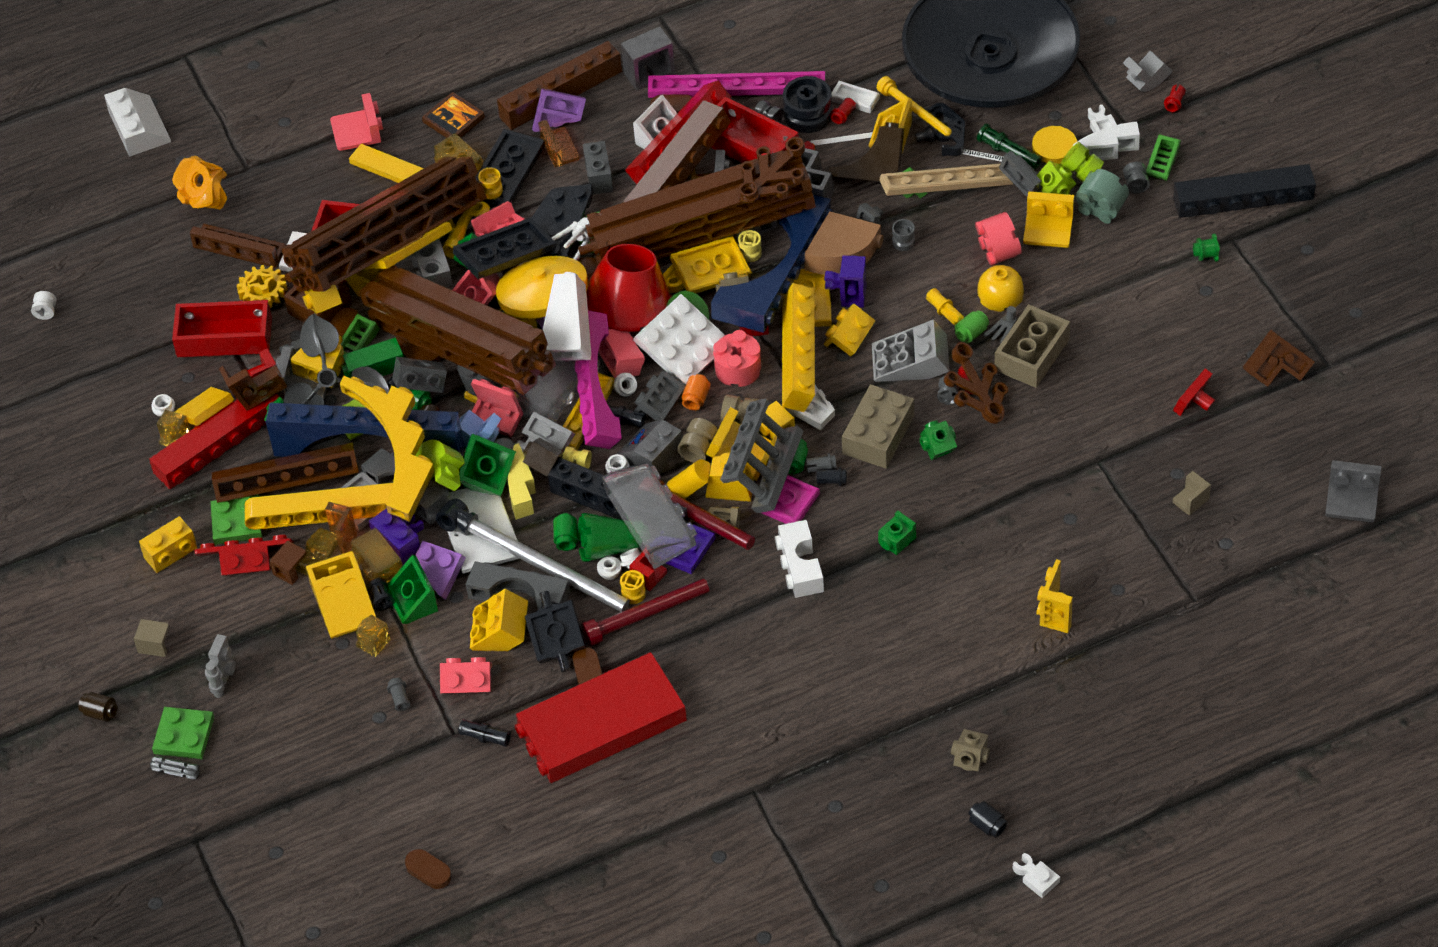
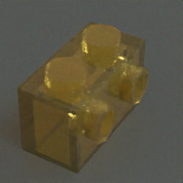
M456 133L434 146V160L436 163L444 157H456V159L472 157L477 172H479L483 165L482 157Z
M376 528L351 541L357 564H361L364 568L363 572L369 581L381 578L385 579L388 583L402 568L401 559Z

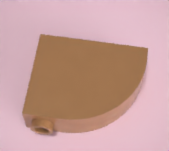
M829 212L805 252L804 270L825 275V271L840 273L842 255L864 256L867 263L872 258L876 249L882 246L884 236L881 235V225Z

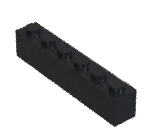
M1310 164L1174 182L1173 199L1179 218L1314 200L1316 183Z

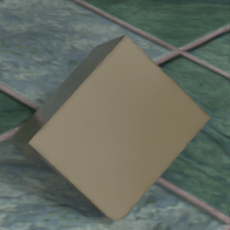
M1192 471L1186 476L1185 489L1173 498V504L1190 516L1210 499L1211 484Z
M141 619L134 636L138 653L166 657L167 650L164 641L169 630V624Z

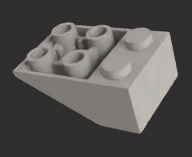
M935 320L872 343L873 376L875 382L931 379L950 371L947 334Z

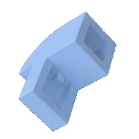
M468 410L459 418L464 446H468L471 434L494 442L500 429L497 425L502 418L493 413L484 421L471 410Z

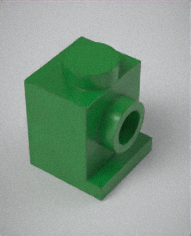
M897 510L895 516L878 531L879 544L885 550H890L895 555H898L916 538V523Z

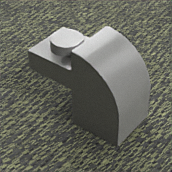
M1151 51L1139 63H1136L1130 57L1123 62L1129 68L1126 78L1142 92L1150 91L1159 86L1173 72Z

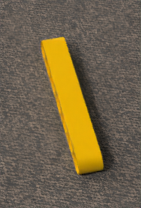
M393 483L249 498L245 501V526L249 529L258 530L372 518L387 508L386 503Z

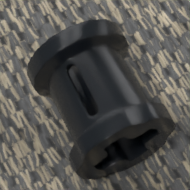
M381 578L374 579L366 585L368 594L373 598L372 605L377 611L389 609L395 601L393 596L388 593L386 580Z

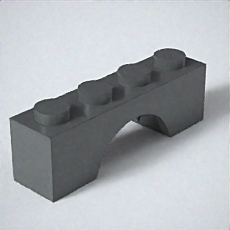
M381 448L361 465L363 472L377 484L393 483L395 474L394 453H388ZM430 480L414 513L429 524L436 521V514L449 501L450 494L444 486H438Z
M475 561L466 582L468 599L484 602L506 588L511 592H521L532 597L537 604L538 610L543 607L539 596L541 592H550L552 604L566 602L570 596L567 579L559 576L542 575L534 571L517 570L513 567L497 566L489 562Z

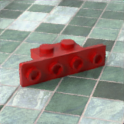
M287 535L272 536L273 540L263 541V538L248 539L249 543L239 544V540L226 541L224 546L215 547V543L201 544L200 549H194L197 556L219 554L221 576L271 571L269 548L282 547L286 541L293 544L294 542L293 539L287 538Z

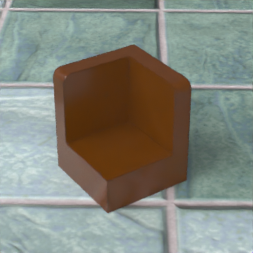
M286 541L270 560L273 575L293 585L298 579L295 567L306 556V551Z

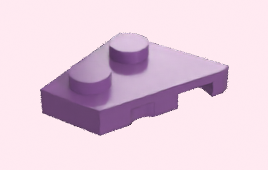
M542 88L532 130L538 132L540 129L581 121L586 101L585 97Z
M422 541L415 556L433 589L441 598L446 600L466 557L460 553Z

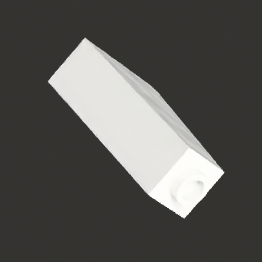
M573 272L554 274L543 331L548 342L546 350L551 351L554 361L591 360L586 284Z

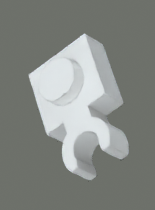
M1099 105V113H1094L1091 108H1088V118L1093 133L1117 125L1111 114L1105 116L1103 105Z
M1026 853L1022 854V861L1026 865L1020 866L1017 862L1013 863V871L1018 875H1025L1023 883L1041 898L1060 883V876L1041 861L1035 866L1031 856Z

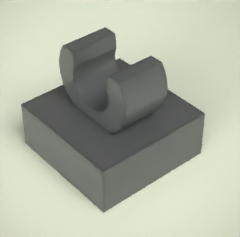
M867 203L859 205L856 218L880 224V218L884 212L877 206L872 208Z

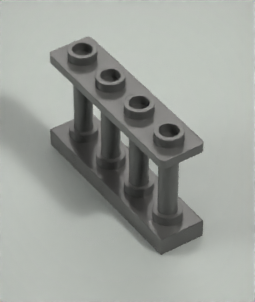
M766 398L752 401L747 406L744 419L739 427V432L731 447V453L723 468V474L720 479L723 483L739 481L753 493L755 498L751 509L756 513L775 510L804 432L799 426L783 429L766 414L769 401ZM761 423L777 436L774 446L758 433ZM754 442L769 455L770 459L767 466L751 453ZM746 463L750 464L762 475L759 486L743 473Z

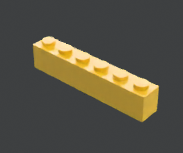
M792 283L782 305V407L805 412L815 396L814 288Z

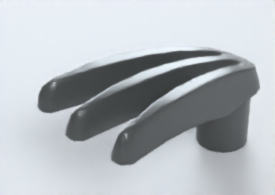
M1009 306L1006 315L985 332V337L995 333L992 337L993 342L1005 331L1000 340L1001 344L1017 319L1016 308Z

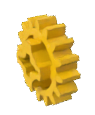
M261 265L258 270L252 267L251 273L245 271V277H239L240 283L237 284L239 299L243 301L268 300L269 306L272 308L273 302L281 303L279 297L284 298L285 291L288 290L285 275L281 274L280 269L274 271L273 266L265 269L264 265Z

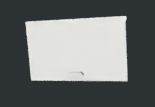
M468 488L449 493V500L457 498L467 505L469 513L474 512L478 514L479 521L517 540L501 496L472 491ZM458 528L452 532L447 531L454 552L466 557L461 567L462 573L470 572L475 561L489 562L497 565L520 559L472 533L466 536Z

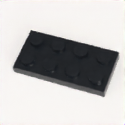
M504 129L479 170L480 172L489 167L499 170L503 192L498 198L485 199L483 202L499 206L507 201L512 203L545 147V140Z
M531 217L453 246V254L477 279L556 250V242Z

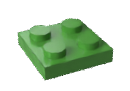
M258 494L218 503L216 500L211 501L212 533L215 545L224 544V542L232 540L246 541L251 538H262V529L253 530L245 526V501L249 498L259 497Z
M164 707L152 747L153 753L203 759L214 720L213 712Z

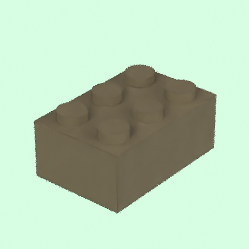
M1028 304L995 351V366L998 372L1037 388L1070 340V321Z
M870 384L842 435V454L887 469L915 416L914 398Z

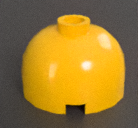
M995 265L988 268L981 275L977 286V293L981 304L990 310L998 312L1004 311V308L1009 306L1016 308L1022 302L1024 296L1022 277L1010 266Z

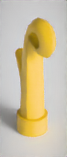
M477 202L475 206L464 211L456 225L452 219L448 220L452 230L449 232V238L443 246L446 257L454 259L453 246L457 245L458 241L464 238L471 218L473 216L478 217L490 210V206L486 202Z

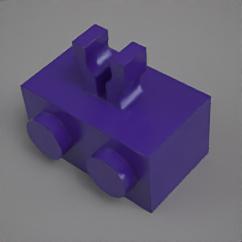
M842 255L840 273L825 271V289L840 288L841 307H850L855 304L859 308H864L867 288L866 257Z
M386 508L369 520L372 538L403 566L412 555H416L420 547L419 538L416 533L424 529V524L421 520L411 524L416 521L414 514L410 522L407 520L402 521L399 517L388 513Z

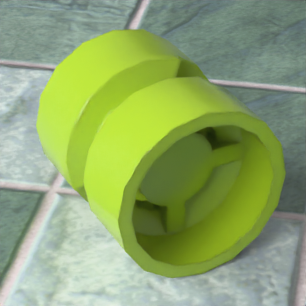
M1077 142L1068 151L1061 162L1062 166L1067 167L1071 172H1076L1075 176L1081 182H1084L1090 171L1093 173L1096 169H1101L1104 161L1097 155H1090L1089 149L1080 142Z

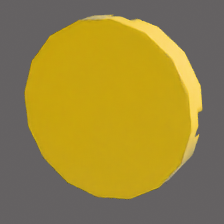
M1061 126L1044 127L1034 135L1032 151L1042 157V162L1048 163L1052 161L1061 164L1065 155L1073 147V144L1077 142L1074 133L1067 128Z

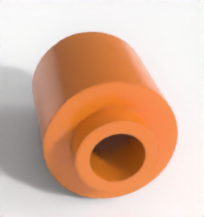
M696 374L688 378L681 397L683 400L682 405L685 408L697 411L704 405L711 386L705 376Z

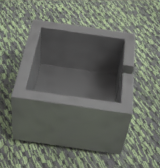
M661 27L621 43L624 74L636 90L648 86V76L650 74L644 68V65L648 67L653 75L675 74L673 45Z

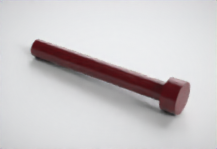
M651 476L642 485L641 490L686 507L688 518L746 550H750L753 547L755 537L665 489L663 481Z
M703 578L599 622H596L594 619L581 623V629L584 638L589 646L598 644L603 641L602 636L708 593L710 591L708 583Z

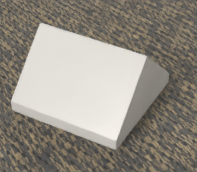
M660 95L633 123L635 144L643 149L677 114L663 95Z

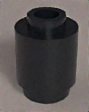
M986 801L976 802L968 813L970 815L969 822L988 836L999 837L1008 825V821L1004 819L1005 816Z

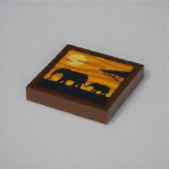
M452 92L422 117V121L455 143L483 120L485 114Z

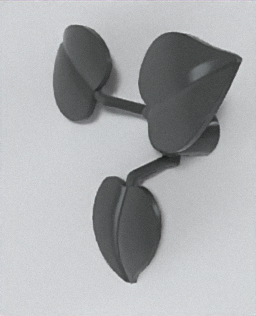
M315 314L310 315L302 327L300 345L307 356L315 357L319 354L321 355L322 370L317 375L319 384L314 390L307 383L292 385L285 394L284 403L324 405L323 398L316 393L322 386L331 387L336 382H341L342 378L337 377L333 369L327 368L324 353L332 352L337 347L339 342L338 331L330 322ZM358 367L352 372V377L361 379L365 385L370 387L378 386L388 394V384L376 370L370 367Z

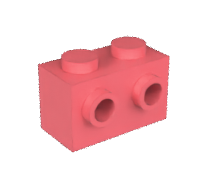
M608 329L609 335L600 343L598 353L614 378L621 373L639 376L642 365L645 362V357L633 341L634 338L628 331Z

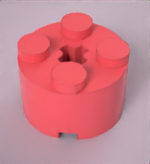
M1007 212L999 213L975 223L977 232L981 235L978 237L982 250L986 249L988 251L986 257L990 266L1022 254L1019 239L1015 236V228Z
M736 330L731 334L723 336L714 344L715 374L722 383L729 386L731 384H739V387L750 385L758 379L761 370L760 345L755 338L746 334L743 330Z

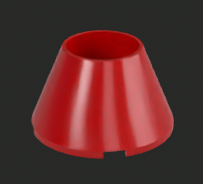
M620 244L610 248L590 277L586 291L588 311L607 314L608 328L628 332L640 331V327H646L666 308L668 300L672 297L655 254L646 247L636 244Z

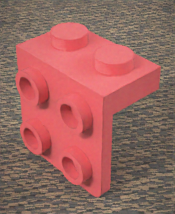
M370 93L362 94L364 110L330 118L336 146L339 151L357 148L360 144L367 146L381 143L379 130H383L381 117H376V114H379L377 101L372 102Z
M473 379L471 385L478 400L472 412L484 421L495 413L502 418L497 425L500 428L499 434L512 438L523 416V411L514 391L507 387L499 388L493 386L491 382L484 379L480 381Z

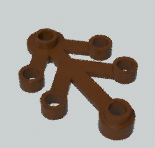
M800 137L789 138L785 144L787 151L770 167V149L766 146L759 147L756 154L759 160L760 177L754 182L753 175L756 172L754 163L751 161L742 163L741 171L744 175V183L740 185L737 193L741 202L753 203L760 196L776 195L781 199L786 198L790 193L786 183H778L776 186H763L769 182L792 180L793 183L799 184L805 180L804 171L801 168L779 172L792 158H799L803 155L805 146L804 141Z
M959 342L952 350V359L962 365L970 381L960 377L954 371L947 372L943 381L948 387H955L957 385L978 396L981 400L972 398L966 391L961 390L954 397L956 405L960 407L968 405L980 411L983 418L989 423L998 424L1004 418L1005 410L1001 403L1003 397L1008 392V387L1002 382L996 383L992 388L994 397L991 400L988 390L993 377L998 372L997 367L993 363H986L981 370L983 377L980 380L969 360L973 354L971 346L967 343Z

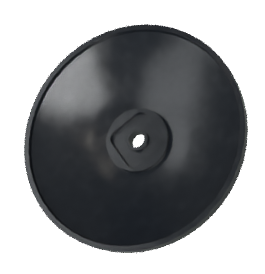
M919 0L910 10L902 32V49L905 61L911 73L922 85L940 97L952 102L984 108L1018 105L1048 93L1058 86L1070 73L1077 60L1080 46L1078 22L1073 11L1064 0ZM989 50L995 51V53H987V52H988Z

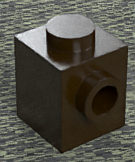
M539 437L527 444L523 452L526 455L523 463L548 476L558 459L562 457L564 451Z

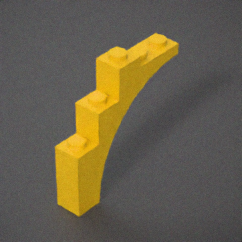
M343 376L340 382L342 393L357 400L371 411L384 427L392 443L395 457V474L386 507L388 513L410 522L434 474V466L431 460L423 455L416 456L425 438L422 426L414 421L406 422L415 405L414 395L405 387L396 388L394 386H391L387 394L384 389L378 386L370 387L365 385L357 377L348 378Z

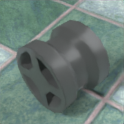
M943 376L939 379L937 398L941 403L953 405L955 404V395L962 388L957 385L955 387H948L943 381Z

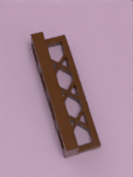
M203 224L201 228L193 226L190 231L193 248L269 267L273 266V268H276L283 256L281 248L286 246L284 243L208 224Z

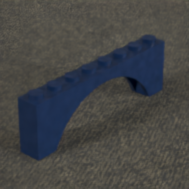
M813 195L815 208L804 209L800 213L777 220L787 232L791 241L787 255L773 270L755 280L738 285L721 286L711 301V319L764 333L767 326L773 323L777 309H781L784 297L793 281L798 279L800 268L802 265L805 266L806 250L828 213L833 212V209H831V199Z
M270 403L265 421L274 456L279 457L300 454L311 443L332 435L361 433L389 438L382 424L366 407ZM411 411L406 422L414 421L422 426L425 435L422 443L429 440H437L457 450L463 456L464 441L458 412Z

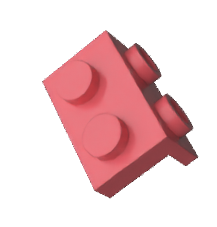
M507 201L472 219L471 224L475 235L479 237L525 219L517 215L512 203Z
M485 657L471 658V662L461 663V658H447L446 663H440V693L491 692L492 663L486 662Z

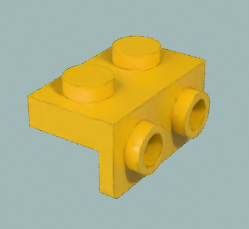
M855 304L851 305L848 309L843 308L835 318L838 322L836 325H831L825 333L827 339L824 342L826 347L834 343L850 357L855 354L876 321Z

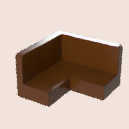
M341 282L338 283L336 287L342 304L316 314L311 308L307 309L303 300L305 292L297 291L294 286L284 295L287 312L303 323L312 314L330 322L340 310L351 307L352 300L349 287Z
M1270 330L1244 364L1243 369L1268 387L1282 368L1301 381L1315 361L1273 330Z
M224 366L219 368L228 388L247 411L288 387L277 366L269 368L254 378L246 369L231 377Z

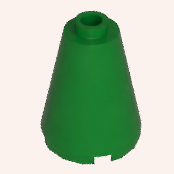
M582 513V516L579 517L578 541H581L583 547L579 548V554L583 562L623 553L633 548H641L642 543L646 542V530L641 528L640 523L589 513Z

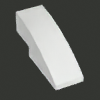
M1130 122L1107 127L1077 142L1087 147L1090 155L1095 154L1101 160L1118 159V152L1139 150L1140 134L1137 122Z

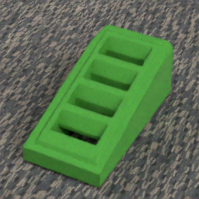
M1159 134L1146 169V175L1167 181L1178 155L1181 140ZM1161 148L1172 150V152L1161 150ZM1160 154V155L1168 156V157H1170V158L1167 159V158L1159 157L1158 155ZM1156 161H1159V162L1167 163V166L1161 165V164H1157V163H1155V162H1156ZM1153 167H1155V168H1158V169L1165 170V172L1162 173V172H1158V171H1155V170H1152V169H1153Z
M357 314L343 335V341L340 345L343 347V350L345 347L353 351L365 348L374 339L380 328L376 322ZM361 328L365 329V330H366L365 333L362 332V331H360V329H361ZM357 334V335L361 336L362 338H361V339H358V338H356V337H354V336ZM350 341L357 343V346L349 344Z

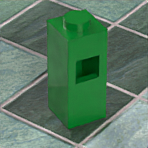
M395 337L343 354L344 364L341 365L343 375L348 378L352 377V372L358 367H370L382 376L393 373L396 357H403V353Z

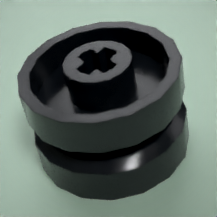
M803 76L795 78L785 86L782 95L784 119L791 129L801 133H813L822 130L830 123L832 92L830 86L824 80L813 76Z

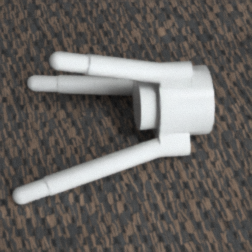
M583 217L578 223L574 221L569 227L551 238L555 241L572 231L573 236L564 244V248H568L576 240L583 241L582 245L588 244L590 242L589 239H591L585 225L589 224L588 218ZM579 250L577 251L575 257L573 258V259H575V260H577V261H578L579 258H580Z

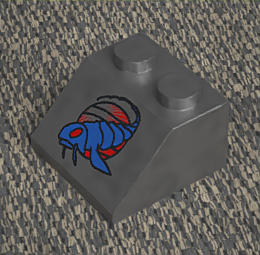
M664 420L646 423L617 454L623 455L628 460L629 465L643 468L649 477H656L678 454L677 447L682 439V431Z

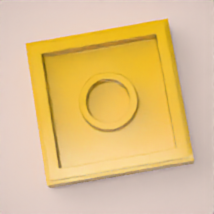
M210 387L176 410L174 414L177 419L198 426L232 403L234 398L229 392Z

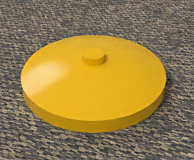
M544 256L523 262L509 270L499 280L496 287L499 306L504 312L519 318L545 317L554 274L576 273L586 284L587 291L589 280L586 269L579 261L564 256Z

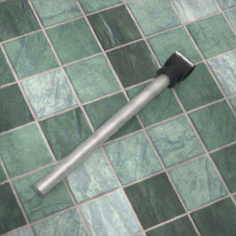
M450 499L436 514L437 523L446 531L452 532L458 528L466 536L472 533L552 576L567 579L569 585L620 612L625 611L629 605V599L479 521L478 514L474 512L469 513L467 505L460 499Z

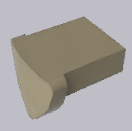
M731 507V509L709 508V513L739 528V507Z

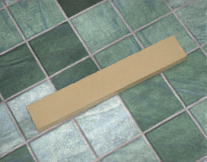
M1000 164L886 173L880 176V182L887 196L1013 185V182L999 169Z

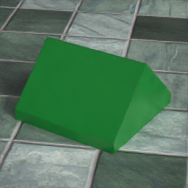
M471 434L463 457L464 464L459 469L460 482L469 490L501 496L516 451Z
M412 555L387 586L388 593L395 600L393 606L402 624H408L438 612L434 590L417 557Z

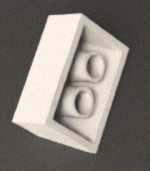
M128 88L104 95L109 114L129 157L171 142L150 95Z

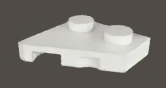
M816 385L815 396L805 412L785 408L790 414L819 430H822L835 416V409L825 399L823 391L819 390Z

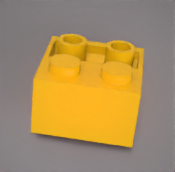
M505 588L477 605L472 613L473 623L470 632V649L473 651H509L524 642L525 615H527L528 600Z

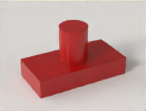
M1205 368L1184 392L1173 409L1175 413L1181 416L1192 402H1195L1206 411L1210 409L1215 399L1203 391L1212 376L1210 371Z

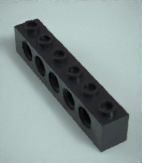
M559 458L548 474L551 493L616 519L640 523L641 528H645L646 531L656 535L661 533L679 541L688 527L686 507L565 459Z

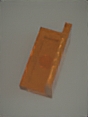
M547 120L538 122L540 138L545 140V148L554 167L580 159L565 127L551 130Z
M328 502L325 512L331 536L338 540L341 554L350 552L357 538L351 507Z

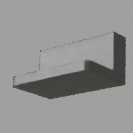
M1012 151L1006 153L999 169L1026 197L1028 196V191L1042 192L1041 180L1036 176L1038 173L1020 155L1016 156Z

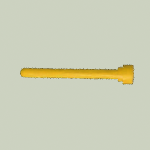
M884 76L878 81L876 88L884 96H893L899 102L908 98V96L897 89L896 82L890 77ZM912 100V111L944 136L951 135L952 131L948 126Z

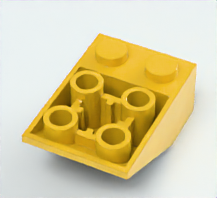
M353 551L306 566L310 585L331 639L378 624Z

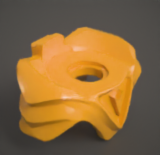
M198 156L184 158L179 163L172 181L178 189L177 197L182 204L191 205L193 208L206 207L221 210L227 201L226 193L220 184L221 180L227 176L222 167L206 162ZM200 175L203 176V184L197 182Z

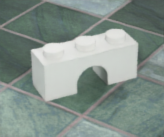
M807 520L778 525L779 535L775 536L777 550H782L783 555H780L782 569H787L788 574L785 575L788 589H793L795 598L824 592L823 575L818 558L811 560L800 558L803 555L813 553L812 537Z

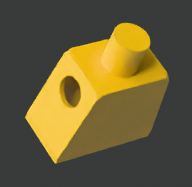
M340 335L335 350L329 353L324 352L327 368L333 369L337 377L341 371V365L344 364V351L340 345L343 339ZM300 348L290 359L293 374L318 383L317 375L322 370L321 355L310 357Z
M726 452L721 456L713 457L705 497L751 502L752 493L739 481L723 483L720 480L730 453ZM746 463L743 473L754 481L749 464Z

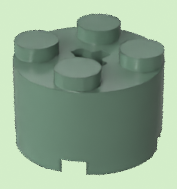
M1096 169L1093 173L1090 171L1076 193V201L1079 204L1078 210L1083 215L1088 216L1091 214L1106 224L1110 223L1128 198L1129 189L1126 184L1122 186L1118 182L1120 178L1103 169Z

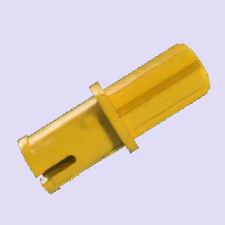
M937 288L931 289L926 294V300L937 309V313L941 316L944 315L952 324L956 325L964 318L953 306V302L950 299H946Z

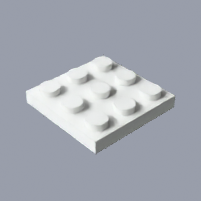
M680 294L634 337L633 341L669 375L686 386L690 376L701 373L714 360L713 346L725 335Z

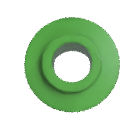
M979 310L969 313L955 325L956 337L962 342L971 343L986 331L989 325L987 316Z

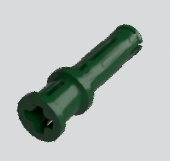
M987 123L978 132V142H984L992 146L994 151H1003L1005 153L1012 151L1016 156L1020 155L1034 170L1039 167L1042 157L1009 140L1004 132L999 133Z

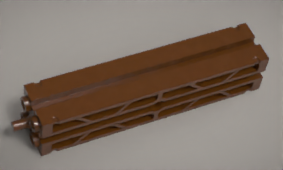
M781 150L772 153L769 167L786 151ZM758 158L751 160L756 170L753 175V182L760 177ZM792 158L779 172L801 168L805 175V180L802 183L796 184L792 180L769 182L763 186H776L778 183H786L790 192L788 197L781 199L776 195L760 196L756 202L743 203L739 200L737 194L740 185L744 183V175L741 171L742 164L602 209L599 213L587 214L589 224L585 225L591 239H589V244L578 247L580 256L594 252L597 255L595 258L599 265L610 248L620 244H636L651 250L658 260L676 252L710 243L800 213L804 209L815 208L816 205L809 175L803 165L802 158Z
M444 157L438 160V163L429 165L293 241L291 245L281 248L284 262L288 267L293 268L292 271L285 274L286 280L292 282L297 291H309L312 289L313 291L324 292L330 289L332 285H337L475 206L477 202L487 199L482 183L477 182L475 178L478 172L473 158L460 157L456 159V157Z
M396 265L382 270L378 274L380 279L378 282L371 280L359 290L364 305L371 308L367 312L370 320L376 322L382 330L512 390L516 389L517 392L523 395L537 384L538 375L545 377L556 367L551 351L546 350L548 342L543 330L534 329L532 325L405 269H398Z

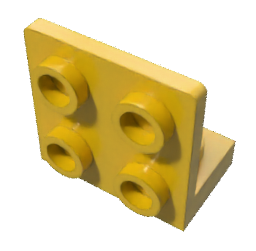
M1028 191L1023 243L1027 245L1068 248L1073 221L1074 195Z
M1056 559L1053 567L1049 566L1046 572V585L1041 586L1039 589L1037 600L1040 602L1037 608V615H1040V626L1069 633L1072 620L1073 597L1059 592L1061 560Z

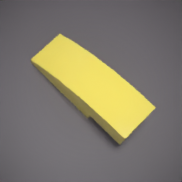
M519 443L513 447L516 453L508 474L511 504L516 520L534 514L530 495L536 493L534 478L529 466L523 463L525 457Z

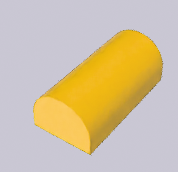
M703 459L697 460L669 480L666 484V489L686 499L708 483L711 463Z

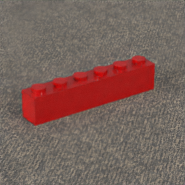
M719 80L703 85L625 169L636 185L703 100L717 105L724 97L731 98Z
M275 394L248 411L236 399L152 456L149 461L153 474L169 489L181 484L186 478L196 471H200L212 460L220 457L228 449L239 444L244 438L265 425L264 418L267 414V406L270 402L276 401L279 396Z

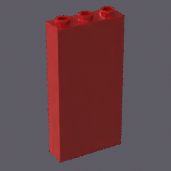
M650 652L516 713L517 724L515 725V730L520 739L525 738L527 742L525 746L530 757H536L538 761L536 765L542 776L546 775L550 783H553L687 721L683 702Z

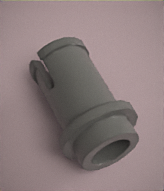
M827 453L828 456L806 458L808 473L817 472V469H837L835 455Z
M401 678L391 679L387 686V691L391 693L395 710L397 711L407 710L411 705L405 690L407 687L406 682Z

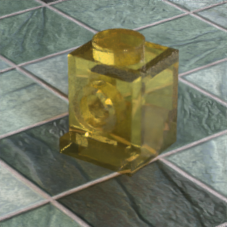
M166 409L157 422L161 437L159 444L166 447L190 431L185 415Z
M373 615L363 619L357 628L358 641L355 643L356 647L374 657L390 641L387 623Z

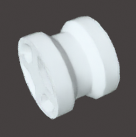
M47 291L35 293L33 298L34 304L31 308L32 315L42 320L51 319L55 311L56 296Z

